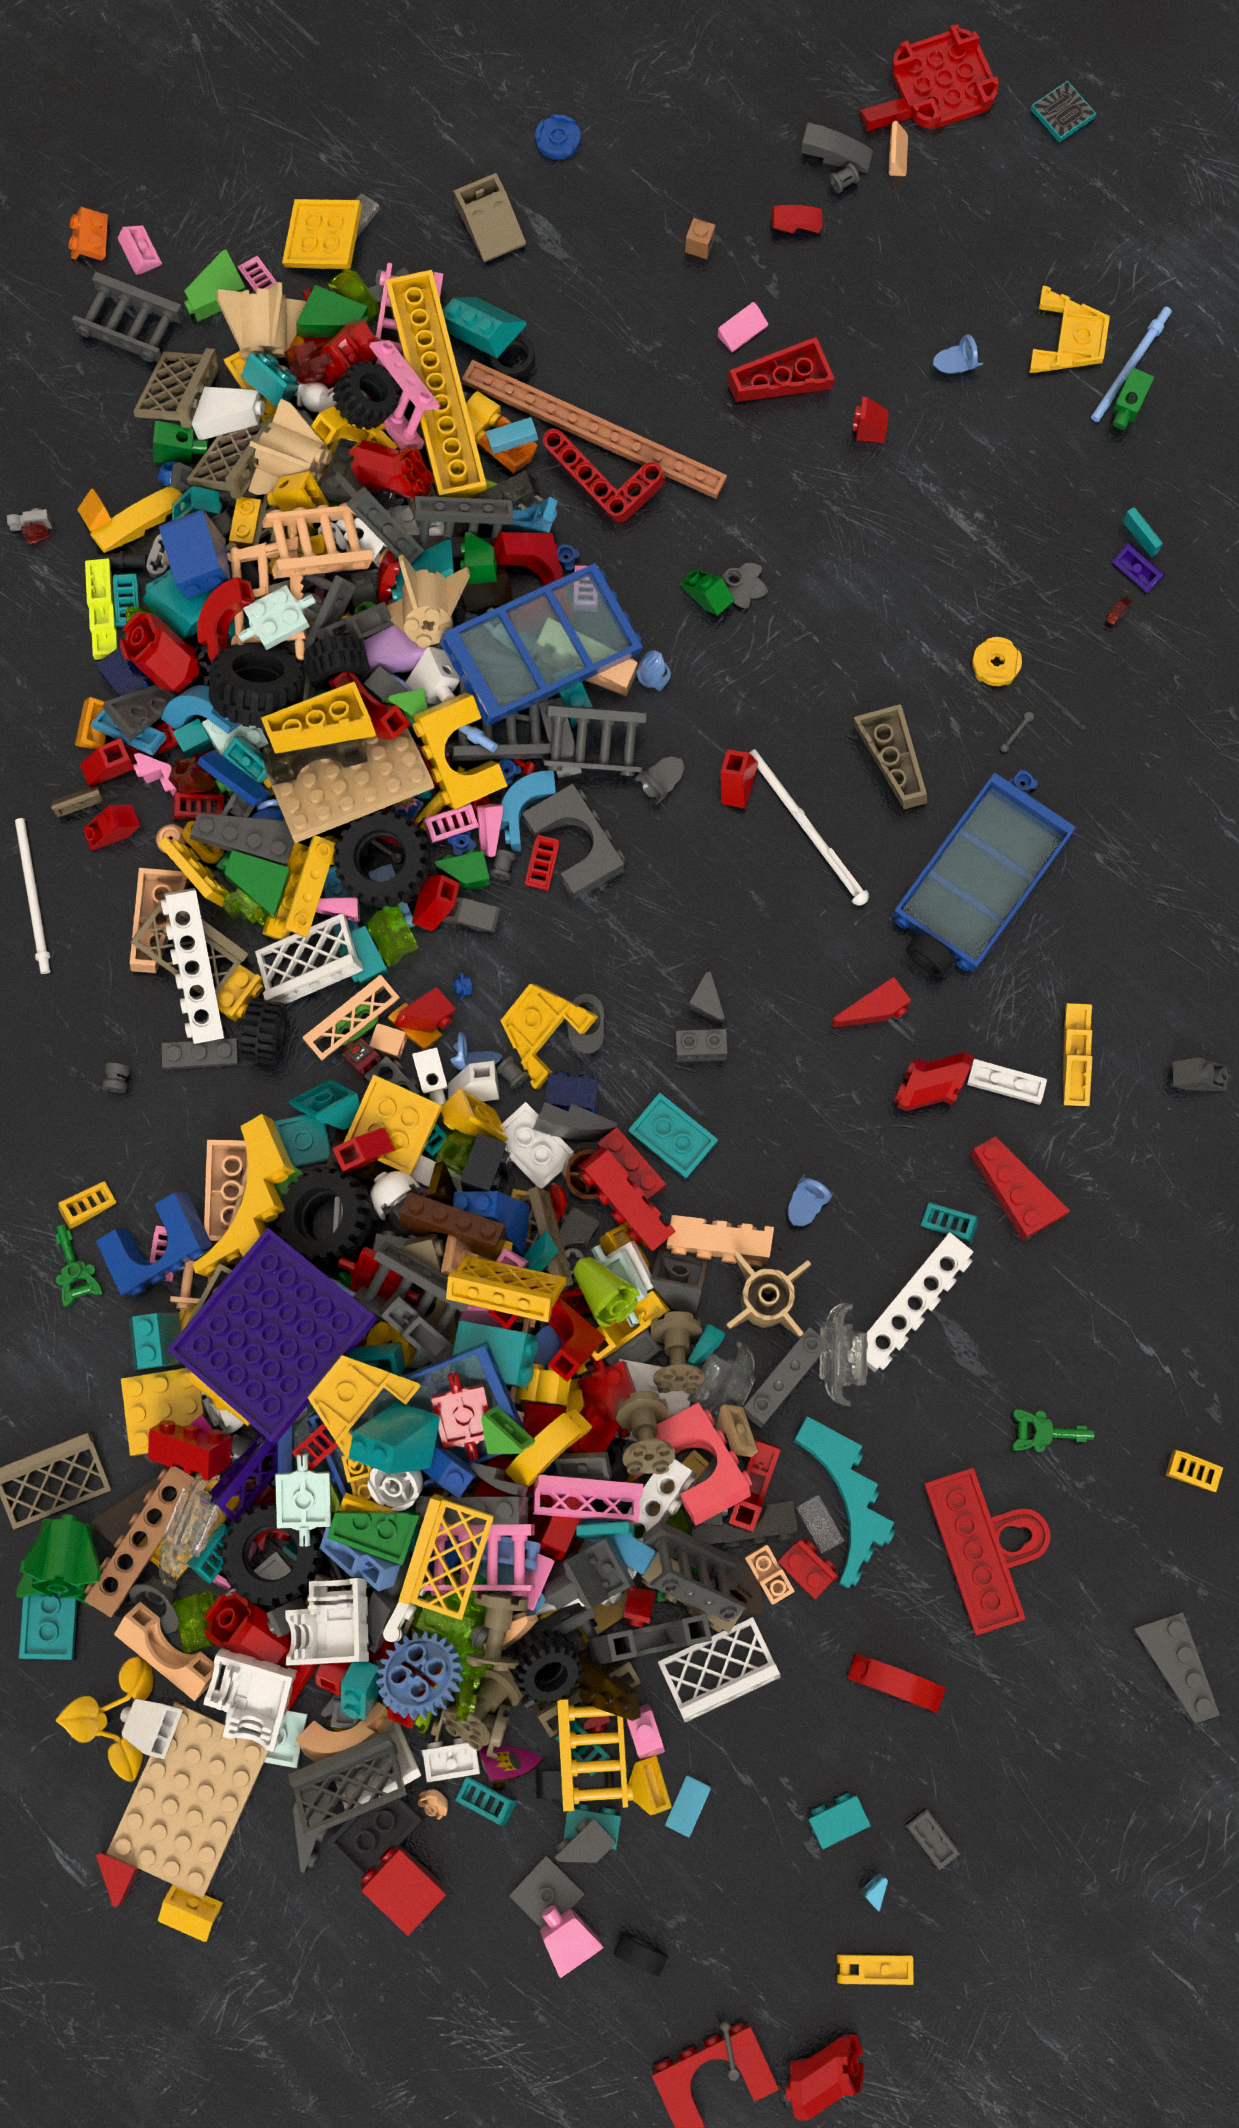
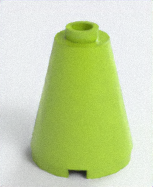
M592 1257L581 1258L576 1262L573 1270L574 1277L595 1321L600 1326L610 1327L609 1323L612 1321L620 1323L633 1312L638 1304L636 1296L640 1297V1293L635 1286Z

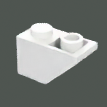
M488 1061L468 1064L448 1083V1098L459 1088H462L481 1101L499 1100V1085L495 1062Z

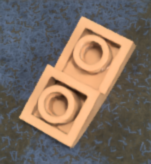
M766 1543L744 1556L772 1605L795 1592Z
M526 1612L514 1615L512 1617L511 1630H505L502 1649L521 1639L537 1622V1614L527 1616ZM486 1643L483 1644L484 1650H486Z

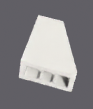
M204 387L192 426L199 440L256 426L259 424L261 415H264L265 403L262 401L257 390Z

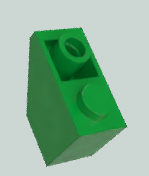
M465 532V542L461 543V554L465 559L460 561L461 569L468 567L470 570L468 584L497 582V561L494 547L471 532Z
M700 569L688 573L686 579L680 583L681 587L705 611L715 615H719L735 600L721 577Z
M469 850L461 856L446 855L441 857L440 860L435 861L438 874L459 882V886L466 891L491 886L483 851Z

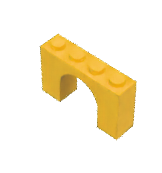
M465 692L413 715L415 723H413L414 731L423 741L422 752L425 758L430 760L433 768L430 769L434 781L436 783L439 782L442 790L439 792V795L444 805L455 810L507 786L500 765L497 762L491 760L471 770L456 772L450 768L446 761L445 744L449 736L458 728L482 718L472 694Z

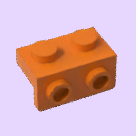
M81 207L76 214L72 215L70 228L73 230L68 248L71 250V259L76 260L79 255L101 261L105 258L108 214Z
M503 416L499 419L496 428L511 424V422ZM487 434L481 437L479 442L480 446L512 473L529 464L537 448V444L533 441L493 454Z

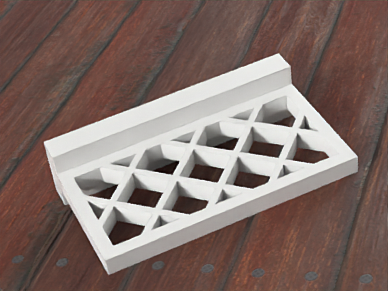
M343 913L312 926L308 937L294 934L255 951L265 987L263 992L264 999L284 1003V1005L364 970L362 962L357 958L348 922ZM340 923L342 929L338 937L329 935L332 927ZM316 933L321 935L316 947L307 944L311 935ZM327 938L335 941L330 953L321 950ZM297 943L299 947L293 957L285 954L290 944ZM340 945H346L349 954L341 958L336 957L335 955ZM305 947L313 950L307 963L299 960ZM274 952L277 956L272 966L266 965L264 956ZM319 953L327 956L323 966L318 968L313 966ZM283 957L291 960L286 972L277 969ZM297 963L304 965L305 968L300 976H291ZM275 972L283 975L280 984L272 987L271 980Z
M753 1617L733 1626L730 1633L722 1631L712 1636V1641L692 1645L658 1661L684 1722H688L780 1678L778 1668ZM750 1625L755 1634L752 1645L737 1640L740 1630ZM736 1633L734 1638L729 1637V1635ZM725 1639L732 1642L728 1656L714 1651L717 1641ZM757 1640L761 1648L755 1646ZM712 1644V1646H711L710 1649L704 1648V1647H706V1646ZM735 1644L750 1648L745 1662L731 1658ZM701 1650L709 1653L704 1667L690 1662L693 1652ZM753 1650L763 1653L768 1662L760 1667L748 1664ZM688 1655L686 1661L683 1660V1659H680V1658L685 1657V1656ZM712 1655L726 1660L721 1674L707 1669ZM674 1661L685 1664L680 1679L669 1675L665 1665ZM729 1661L744 1666L741 1676L734 1679L725 1675ZM688 1666L702 1671L698 1685L683 1680ZM747 1668L752 1669V1671L745 1674ZM705 1673L720 1677L716 1688L709 1690L701 1687ZM723 1679L729 1681V1682H726V1683L722 1684ZM672 1680L678 1682L677 1688H675ZM681 1684L696 1689L693 1698L684 1703L681 1702L678 1695ZM699 1690L705 1692V1693H703V1694L697 1696Z

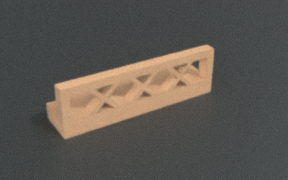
M380 975L302 1037L303 1041L323 1061L398 1001L400 997ZM383 989H386L392 997L386 1003L374 1002L375 996ZM361 1005L371 1006L370 1015L366 1019L355 1018V1009ZM374 1006L379 1007L376 1011L373 1012ZM352 1012V1018L346 1017ZM340 1021H351L350 1031L346 1035L335 1034L336 1024ZM354 1022H361L354 1027ZM323 1037H332L331 1047L322 1053L315 1044ZM335 1038H341L336 1043H334Z

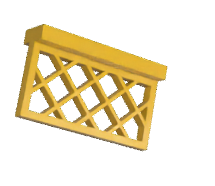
M466 1255L456 1272L451 1271L448 1276L446 1299L548 1322L551 1318V1310L566 1285V1277ZM469 1265H470V1266H474V1267H479V1268L471 1269V1268L469 1267ZM487 1275L488 1277L480 1278L479 1276ZM509 1280H512V1281H513L512 1283H507V1284L504 1283V1281H509ZM537 1286L538 1288L530 1289L529 1287Z
M434 1494L430 1498L398 1602L407 1605L412 1603L462 1620L495 1515ZM446 1507L457 1510L461 1521L448 1526L444 1518ZM463 1513L469 1514L470 1516L466 1518ZM475 1517L487 1520L484 1530L474 1535L468 1521ZM442 1523L445 1529L439 1531ZM464 1524L470 1538L457 1543L451 1529ZM447 1532L453 1546L441 1552L436 1539L437 1536ZM482 1536L479 1544L476 1538ZM473 1541L477 1554L466 1561L460 1546ZM433 1549H434L435 1552H436V1555L433 1556V1557H431V1556H432ZM455 1549L462 1563L449 1569L443 1555ZM439 1558L446 1572L433 1578L428 1565L429 1562ZM474 1561L473 1567H472V1570H471L469 1564ZM465 1567L469 1580L463 1585L458 1586L452 1572ZM425 1575H426L427 1578H428V1581H426V1582L423 1583L424 1578H425ZM448 1575L454 1589L442 1595L435 1581ZM428 1584L432 1585L437 1595V1598L431 1601L419 1598L421 1588ZM466 1587L465 1592H464V1596H463V1594H462V1592H461V1589H463V1588ZM456 1592L461 1601L459 1611L448 1608L444 1598Z

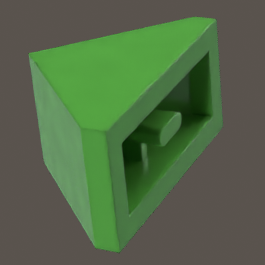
M423 688L386 696L381 700L386 705L397 704L403 715L413 723H415L413 715L428 709Z
M497 1405L485 1412L480 1418L487 1454H520L536 1441Z

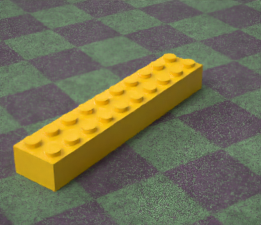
M428 270L387 279L388 298L403 358L440 404L439 409L424 411L420 420L438 497L486 498L488 497L487 485L433 272Z

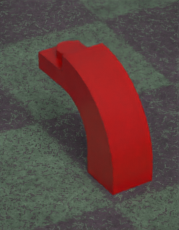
M236 577L221 584L210 594L202 607L198 620L197 637L198 643L208 646L207 653L211 663L215 656L223 649H230L228 628L232 619L239 612L243 611L244 607L255 602L251 582Z
M338 672L328 681L333 690L355 682L376 733L375 737L384 740H394L410 725L397 704L385 705L377 701L366 691L353 672Z
M756 1439L755 1442L758 1452L753 1457H750L745 1470L752 1482V1485L749 1486L751 1496L733 1506L729 1519L730 1524L754 1532L765 1494L781 1451V1447Z
M859 1654L855 1655L847 1678L936 1713L939 1711L946 1687Z

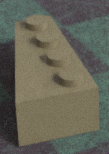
M899 704L854 717L856 730L902 808L908 809L926 804L927 793L902 705Z

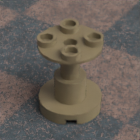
M682 1311L665 1313L664 1318L660 1320L657 1317L654 1318L650 1325L651 1337L656 1342L664 1345L665 1354L670 1357L671 1364L654 1373L653 1382L657 1385V1391L660 1393H669L671 1391H683L687 1394L696 1393L698 1386L705 1381V1373L698 1367L686 1364V1356L691 1351L690 1343H693L702 1335L701 1319L698 1317L697 1321L693 1319V1314Z
M652 1391L633 1392L629 1394V1399L624 1402L621 1399L615 1407L617 1423L623 1429L631 1431L632 1436L638 1440V1442L631 1444L624 1451L622 1456L623 1464L631 1475L664 1474L669 1470V1465L675 1459V1449L669 1442L654 1437L658 1433L657 1424L668 1417L667 1402L664 1398L663 1400L660 1399L658 1393Z
M475 1591L474 1603L487 1607L484 1627L489 1628L485 1653H466L465 1657L468 1658V1665L482 1667L483 1664H493V1669L498 1671L516 1669V1666L519 1665L518 1660L501 1656L505 1630H511L513 1611H527L528 1598L522 1599V1596H511L510 1593L493 1591L490 1596L485 1595V1591Z
M483 1664L482 1667L476 1670L475 1680L480 1688L474 1695L476 1703L469 1711L456 1706L448 1707L445 1711V1719L448 1722L445 1726L446 1730L455 1737L460 1736L473 1749L478 1751L483 1746L488 1745L491 1740L489 1731L481 1722L487 1713H495L502 1703L512 1707L517 1706L524 1697L514 1682L510 1670H494L493 1664Z
M450 1700L445 1701L447 1708L450 1706ZM502 1703L497 1716L487 1713L481 1721L491 1736L486 1755L488 1757L498 1758L499 1753H495L494 1750L495 1747L499 1748L502 1745L509 1717L504 1716L505 1710L511 1711L512 1706ZM446 1709L442 1710L440 1719H435L431 1735L436 1736V1742L440 1739L444 1724L447 1725L448 1723L445 1719Z

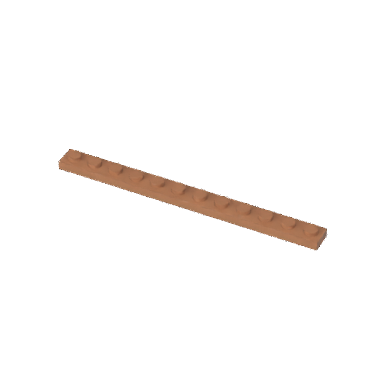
M474 360L471 361L462 377V384L642 466L648 462H656L661 466L665 476L717 499L727 480L726 474Z

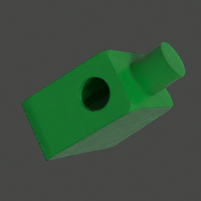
M1132 367L1113 410V414L1116 415L1112 423L1113 426L1125 430L1129 421L1135 422L1150 390L1154 376Z
M155 420L153 462L166 463L175 461L182 464H191L192 453L204 455L207 452L208 440L194 439V429L192 427L182 428L181 425Z

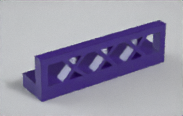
M259 1432L248 1445L245 1452L236 1459L204 1500L210 1506L219 1508L231 1521H236L240 1517L239 1514L247 1510L278 1472V1442L276 1444L272 1443ZM293 1433L294 1450L302 1441ZM273 1455V1465L269 1470L262 1471V1460L266 1456ZM249 1476H256V1486L252 1490L245 1491V1481ZM239 1496V1507L233 1513L225 1505L232 1497Z

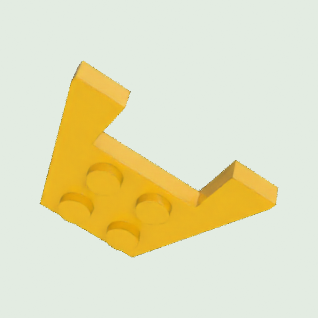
M1043 286L1039 309L1063 313L1057 352L1033 349L1029 373L1102 363L1110 316L1085 304L1079 305L1069 300L1070 297L1064 294L1060 296L1052 292L1051 288Z
M529 984L500 1021L513 1048L517 1049L522 1059L521 1064L524 1070H527L530 1075L532 1087L540 1089L553 1072L536 1055L564 1019L580 1034H585L598 1016L536 984Z
M341 1355L310 1393L308 1399L350 1465L355 1468L359 1462L348 1458L353 1436L349 1432L350 1428L383 1388L387 1389L406 1405L421 1385L415 1381Z

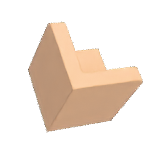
M377 1024L369 1046L379 1055L388 1056V1058L400 1061L407 1041V1035L404 1031Z

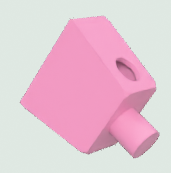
M649 1703L639 1706L640 1718L634 1721L626 1719L640 1760L665 1752Z
M552 1905L542 1912L541 1916L547 1925L541 1928L540 1933L560 1978L603 1949L597 1934L572 1909H568L563 1914H560L555 1905Z

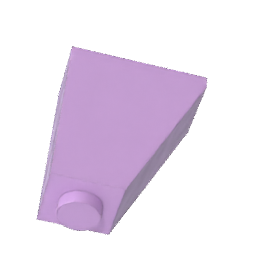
M395 625L363 640L370 667V676L379 666L388 673L413 670L426 650L419 647L416 642H413Z

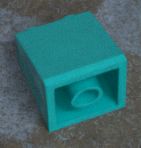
M445 540L426 549L411 563V566L415 571L424 569L428 570V573L434 574L437 571L445 577L453 574L454 564L451 540ZM400 564V575H395L396 585H392L393 603L402 599L404 577Z
M170 569L164 574V579L160 582L155 580L146 587L145 590L147 592L143 601L157 617L185 642L197 633L202 607L215 589L186 599L175 585Z
M154 1313L132 1316L129 1319L134 1370L182 1364L167 1351L168 1347L181 1333L179 1313Z
M459 1320L452 1355L487 1341L507 1386L528 1389L529 1382L533 1377L532 1366L534 1356L538 1351V1337L525 1332ZM476 1354L450 1364L449 1373L454 1374V1372H458L459 1376L475 1381L488 1382Z
M397 1401L353 1432L348 1458L388 1474L431 1468L441 1416Z

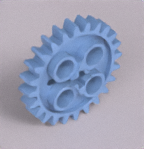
M425 1631L422 1638H420L414 1632L413 1640L403 1636L404 1644L400 1645L394 1642L396 1650L394 1652L391 1650L386 1651L389 1659L380 1660L385 1669L377 1670V1673L382 1678L377 1680L376 1683L381 1688L378 1693L384 1698L383 1702L387 1707L390 1706V1709L395 1714L399 1712L403 1718L409 1714L413 1720H416L418 1713H420L423 1719H426L428 1711H431L435 1716L437 1715L438 1706L444 1710L447 1709L445 1701L455 1700L451 1695L452 1691L460 1692L456 1682L464 1680L459 1672L464 1670V1667L459 1663L462 1658L456 1653V1648L453 1644L450 1645L445 1637L441 1639L435 1633L431 1638L429 1633ZM423 1654L420 1660L414 1661L418 1655ZM403 1663H408L414 1670L423 1676L425 1675L430 1682L438 1685V1687H431L424 1679L418 1675L415 1676L409 1668L403 1666ZM443 1668L441 1673L434 1675L437 1669ZM402 1676H406L404 1681L398 1683ZM426 1690L424 1695L417 1697L420 1691Z

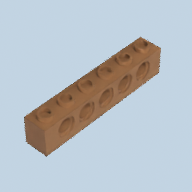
M175 1464L172 1468L165 1466L158 1477V1480L161 1481L156 1490L150 1489L143 1500L146 1506L141 1513L136 1511L128 1524L131 1526V1529L126 1536L121 1534L115 1543L114 1548L117 1551L112 1558L107 1556L100 1566L102 1572L100 1582L89 1584L84 1591L87 1594L84 1601L110 1618L114 1617L130 1592L131 1587L134 1586L201 1482L191 1474L184 1473L183 1469ZM168 1486H173L177 1491V1496L173 1501H167L163 1497V1491ZM154 1508L162 1512V1520L158 1524L150 1522L148 1517L149 1512ZM139 1531L145 1532L148 1537V1541L143 1547L136 1545L134 1542V1536ZM123 1554H129L133 1559V1565L129 1569H124L120 1566L119 1560ZM108 1577H114L118 1581V1588L114 1592H110L105 1588V1581Z

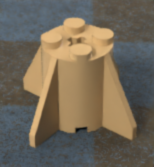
M277 282L269 289H256V294H249V290L243 292L216 290L217 302L239 346L242 360L247 361L250 353L260 354L261 352L266 355L269 353L276 359L286 357L297 333V320L307 301L287 299L286 295L282 296V283Z
M280 399L273 421L268 425L271 428L269 432L263 431L259 442L250 441L249 446L256 448L254 458L259 459L258 464L254 463L256 470L248 490L256 495L268 494L269 491H273L282 476L306 471L311 472L320 487L324 478V474H322L324 466L330 462L332 457V451L328 450L327 445L290 402Z
M402 554L399 556V564L404 577L402 599L387 606L391 615L390 620L407 637L416 642L419 647L427 648L430 645L440 643L443 632L453 628L452 613L470 577V570L468 567H465L447 577L437 571L436 574L428 573V570L424 569L415 571Z
M737 1252L734 1257L746 1279L740 1299L742 1312L727 1323L726 1326L731 1329L746 1320L761 1328L773 1327L780 1323L800 1338L804 1333L789 1315L795 1298L792 1283L811 1266V1263L807 1260L788 1276L782 1271L773 1269H761L754 1272L742 1255ZM762 1295H764V1297L766 1298L769 1296L772 1297L771 1302L765 1301L762 1298Z

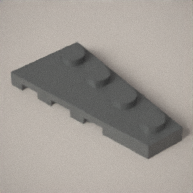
M198 813L190 834V839L230 852L234 850L286 867L295 844L288 825L283 820Z
M1181 1612L1132 1628L1144 1645L1150 1658L1153 1659L1159 1668V1672L1165 1681L1168 1682L1192 1723L1195 1724L1220 1716L1184 1613Z

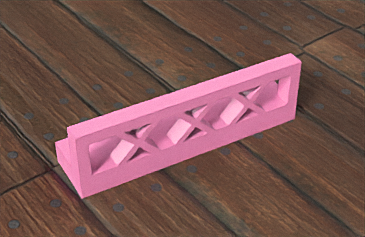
M538 1475L534 1482L533 1514L637 1523L639 1521V1500L643 1495V1484ZM540 1494L550 1495L556 1501V1504L551 1508L540 1507ZM569 1497H576L582 1506L578 1510H570L564 1501ZM595 1499H599L609 1508L604 1512H596L590 1503ZM621 1501L632 1502V1515L622 1514L616 1505Z

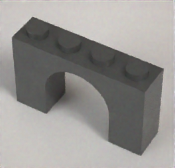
M571 784L526 810L522 815L523 821L534 839H536V835L544 836L564 825L579 826L591 836L593 847L590 854L581 862L561 873L562 883L572 899L576 900L622 873L626 860L620 849L615 850L611 842L613 839L606 828L602 830L598 824L600 819L593 808L589 810L585 803L587 798L581 789L577 790Z
M707 1614L591 1638L588 1639L592 1663L599 1662L600 1664L712 1641Z

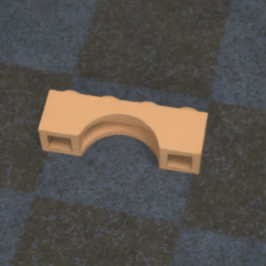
M141 1602L124 1616L114 1635L192 1700L196 1701L210 1686L214 1672V1662L201 1651L195 1654H186L175 1649L166 1640L161 1631L160 1618Z

